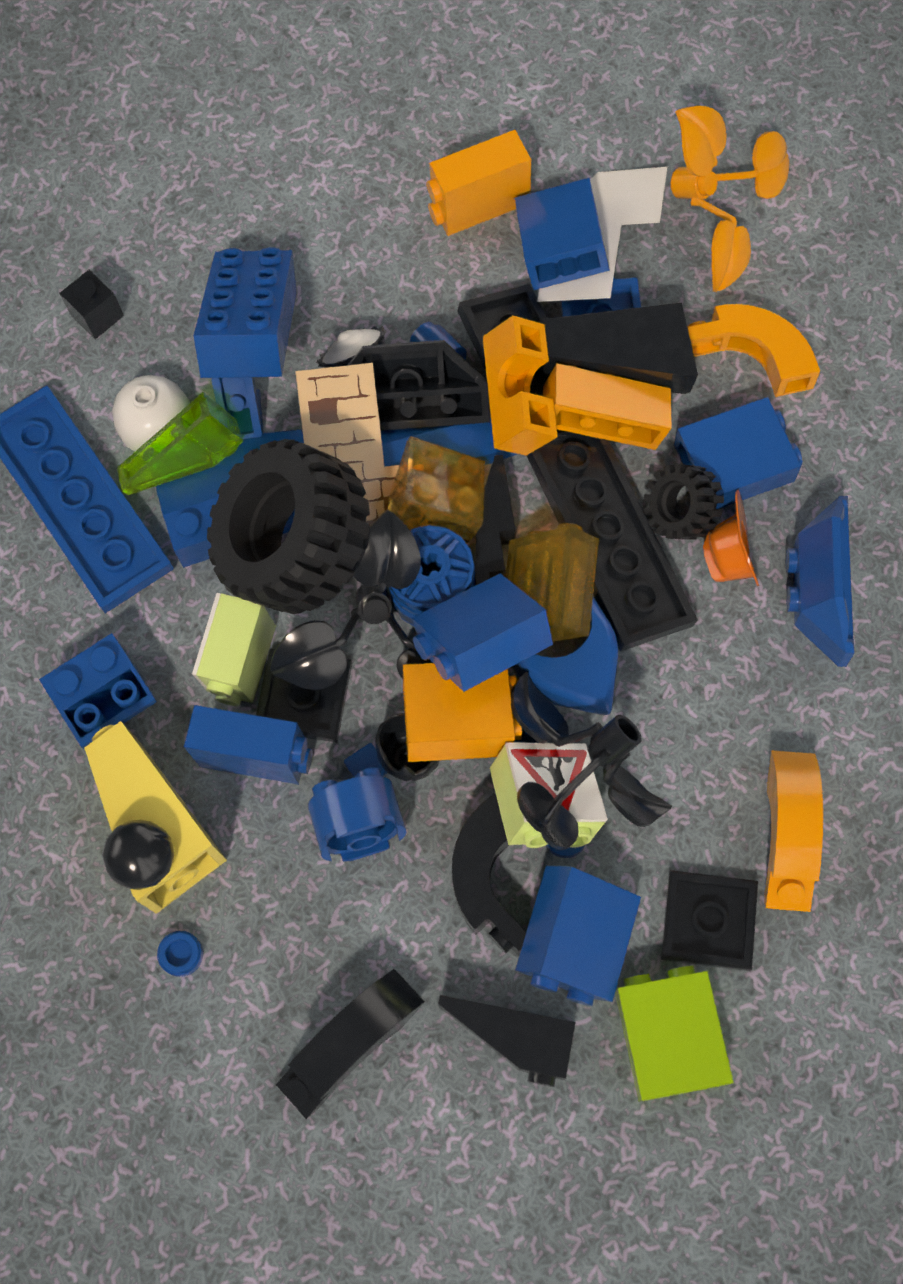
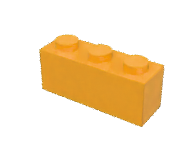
M556 363L543 386V397L551 398L554 401L557 430L656 450L672 429L671 388Z

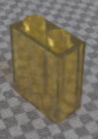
M571 523L559 524L557 529L545 532L530 531L527 533V536L512 539L509 542L505 577L546 609L553 642L589 636L599 539L583 532L581 526Z

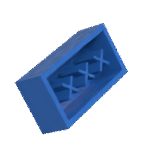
M269 247L261 251H241L237 248H229L215 252L193 335L200 378L282 377L297 289L292 250H280Z

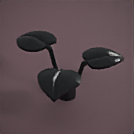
M384 511L370 525L369 538H364L362 549L365 552L361 562L357 561L353 568L355 572L354 578L363 585L356 592L357 608L351 611V617L341 636L335 639L332 626L325 621L314 620L298 625L282 639L274 651L270 663V671L274 676L298 687L311 690L324 689L336 683L343 675L347 665L346 655L339 647L347 642L360 618L369 624H379L387 621L403 645L408 648L398 656L396 661V667L402 679L403 665L433 663L429 659L423 660L420 657L413 641L407 637L396 621L394 614L391 613L392 607L386 586L388 585L396 589L410 586L416 579L421 566L420 552L411 531L392 511Z
M528 671L516 681L511 692V709L516 721L534 740L542 744L551 740L554 745L560 747L591 737V744L588 745L587 750L593 761L555 798L545 787L536 782H527L518 790L517 802L523 816L536 831L541 832L542 838L548 845L557 850H564L576 842L579 833L578 822L561 804L599 766H603V780L609 785L608 796L611 802L634 825L639 827L649 826L672 808V805L649 792L639 780L620 766L630 756V751L642 741L638 728L630 719L623 715H616L605 726L596 722L591 728L569 735V727L566 720L552 702L537 689Z

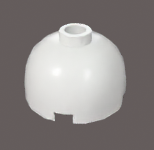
M145 375L136 377L126 383L115 397L112 408L115 430L124 444L133 451L145 455L155 456L163 454V451L181 445L191 432L194 420L191 404L187 396L175 382L161 376Z

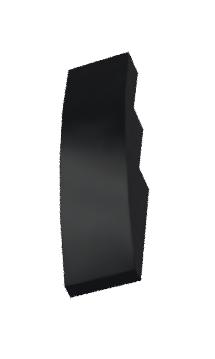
M503 454L494 456L483 491L476 531V585L500 573L506 577L502 545L515 543L516 528Z

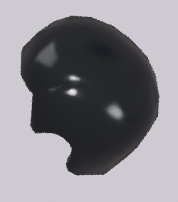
M405 713L391 715L379 725L375 737L377 758L388 774L406 782L410 780L417 781L426 778L438 767L440 760L408 762L407 755H404L407 752Z
M130 820L117 826L106 838L102 854L105 868L110 878L125 888L135 890L157 885L170 872L175 856L171 837L155 823L146 820Z

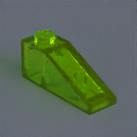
M202 392L117 467L122 492L126 495H131L216 466L225 457L231 456L243 442L237 420L207 394Z

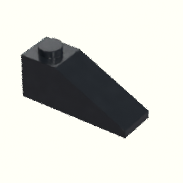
M440 995L439 1007L516 1069L529 1073L527 1082L555 1087L556 1079H566L576 1022Z

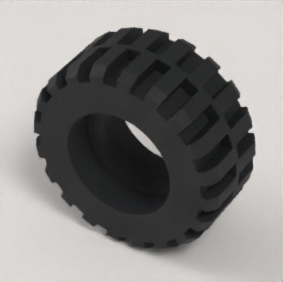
M292 439L274 440L260 445V449L256 448L243 456L244 461L235 464L228 472L230 477L227 482L221 484L217 492L219 494L216 505L212 504L209 515L212 518V525L207 527V540L211 543L208 554L212 565L215 566L213 570L219 581L234 596L280 612L300 614L306 610L312 611L324 605V600L329 601L341 592L339 587L342 583H349L355 574L353 568L357 561L361 562L365 552L362 549L364 538H369L370 526L366 523V516L370 515L368 500L363 498L366 495L361 480L357 478L355 471L348 464L302 442L300 443ZM295 509L290 531L281 545L285 525Z

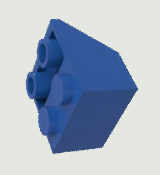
M113 633L39 679L83 749L93 742V736L100 729L108 725L115 726L120 721L124 724L157 702L140 672Z

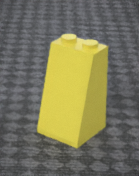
M120 721L115 726L108 725L100 729L93 736V742L84 748L111 831L113 832L117 826L130 820H146L163 828L171 837L175 856L170 872L155 886L141 890L130 889L132 895L139 903L157 914L227 860L142 744Z

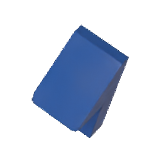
M254 377L211 378L223 441L262 437L260 389H256Z

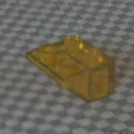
M410 436L389 495L388 510L396 514L409 530L428 525L444 527L461 536L466 544H468L483 525L485 461Z

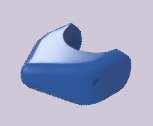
M587 592L578 598L580 610L589 630V636L583 645L575 652L562 657L550 658L534 654L513 667L519 677L528 671L534 685L553 705L600 715H609L613 704L618 664V643L610 622L593 595Z

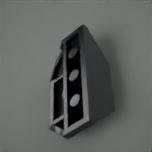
M445 340L362 346L348 364L373 363L380 431L490 423L487 380Z

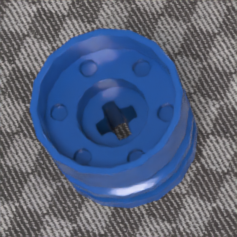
M428 525L410 530L420 552L421 566L419 573L413 583L406 588L396 589L389 586L394 609L402 620L414 626L413 617L476 586L475 565L471 549L461 536L444 527ZM432 568L437 569V571H432L429 576L423 574V572L429 573Z

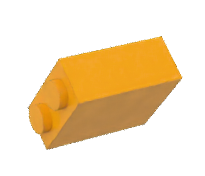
M516 130L509 131L429 163L431 180L426 181V186L432 203L428 204V209L436 226L442 224L447 236L515 210L514 198L531 193V158Z
M434 663L403 665V698L408 762L492 758L498 756L506 742L521 740L522 727L516 721L511 709V692L517 681L516 676H508V669L463 692L451 679L444 680Z

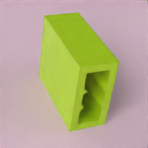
M694 965L668 970L669 978L651 981L650 974L632 976L623 979L624 987L617 988L615 991L638 1102L734 1083L708 971L695 973Z

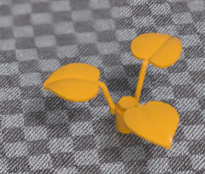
M689 106L675 112L681 127L682 150L686 167H678L673 172L671 191L676 198L691 199V206H700L724 219L717 224L714 230L711 249L713 292H717L730 286L744 272L750 261L751 242L746 227L737 226L736 217L703 199L715 193L718 181L755 178V191L758 197L763 199L774 198L781 192L786 183L789 173V156L783 136L778 132L768 131L761 134L754 145L752 162L755 170L715 174L711 170L717 166L718 161L716 157L723 152L726 145L724 120L721 114L711 107Z

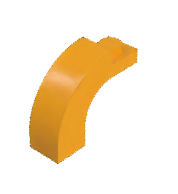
M725 304L715 306L711 322L696 321L687 326L694 357L726 350L748 354L755 358L766 370L775 397L814 389L820 374V368L814 352L802 333L776 313L751 305Z
M771 750L767 780V794L771 810V843L764 893L765 908L810 912L815 881H819L823 843V792L820 768L814 753Z

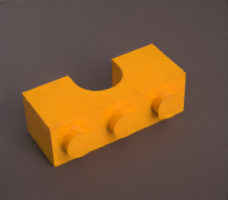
M512 315L483 336L494 449L528 455L557 438V427L553 399L530 393V385L535 372L549 362L545 324Z

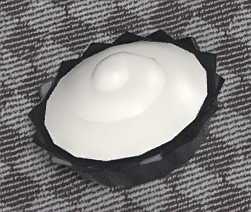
M374 326L371 329L346 330L339 334L332 346L327 348L326 353L320 354V359L316 363L319 364V367L323 368L347 366L362 346L385 344L384 335L386 330H384L383 326L379 329L377 326Z

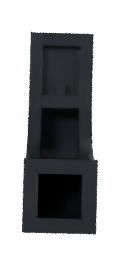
M493 793L470 815L459 833L452 858L453 888L460 912L473 933L477 935L486 925L490 924L493 929L488 935L505 954L512 949L519 956L526 932L501 906L490 884L493 865L498 856L509 846L497 797Z
M394 968L357 996L320 1030L289 1063V1070L278 1081L276 1086L302 1116L307 1119L320 1108L342 1081L368 1055L397 1033L425 1001Z

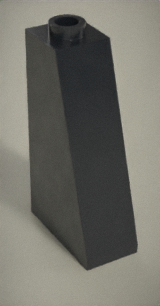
M682 302L539 320V323L545 324L549 362L541 366L542 375H550L556 363L573 365L580 369L671 388L672 393L679 394L690 393L698 377Z

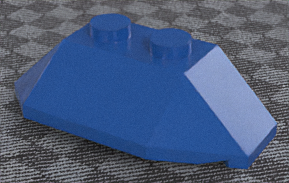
M839 496L798 533L793 548H787L785 566L787 573H793V587H788L786 604L787 611L794 612V625L838 667H847L854 655L848 496Z

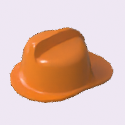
M736 490V514L717 524L714 530H710L708 535H706L703 544L704 557L711 578L715 582L754 578L757 586H760L750 558L743 501L740 491Z

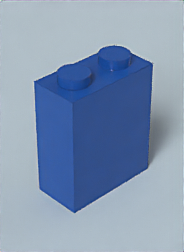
M590 178L514 198L525 264L533 290L610 271Z
M768 397L677 429L674 447L682 464L706 468V471L712 472L716 476L712 482H720L722 489L717 491L716 495L724 496V503H717L716 509L734 504L736 490L740 491L742 500L795 482L802 466V456L798 446L795 443H790L785 433L786 426L780 410H774Z
M501 573L412 618L417 634L413 637V643L420 657L423 660L429 659L432 661L444 680L451 679L463 692L553 645L546 609Z
M198 705L193 707L184 748L201 768L299 785L301 773L308 774L312 762V749L307 748V738L304 737L297 722Z
M546 866L515 970L531 976L530 985L550 992H557L558 987L567 990L566 999L579 1004L593 1006L594 999L613 1002L641 896L572 866Z

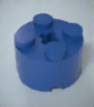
M378 768L364 769L358 772L355 778L341 782L326 780L312 788L314 796L308 803V810L320 854L324 860L332 861L330 854H341L343 862L354 861L389 849L388 840L395 835L398 836L399 841L405 837L406 828L390 779L383 777Z

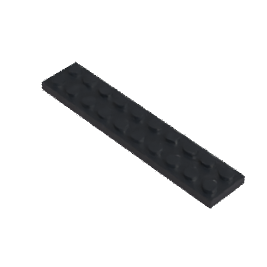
M530 284L459 302L457 312L485 371L484 335L512 315L538 323L540 319H547L540 303L537 302L538 299ZM541 367L535 372L530 385V393L543 396V386L549 375H542ZM557 430V438L526 455L596 602L616 634L619 651L621 652L693 627L698 619L652 527L648 524V519L609 441Z

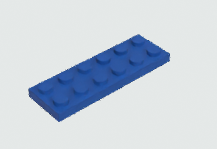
M48 385L0 414V459L105 614L174 569Z

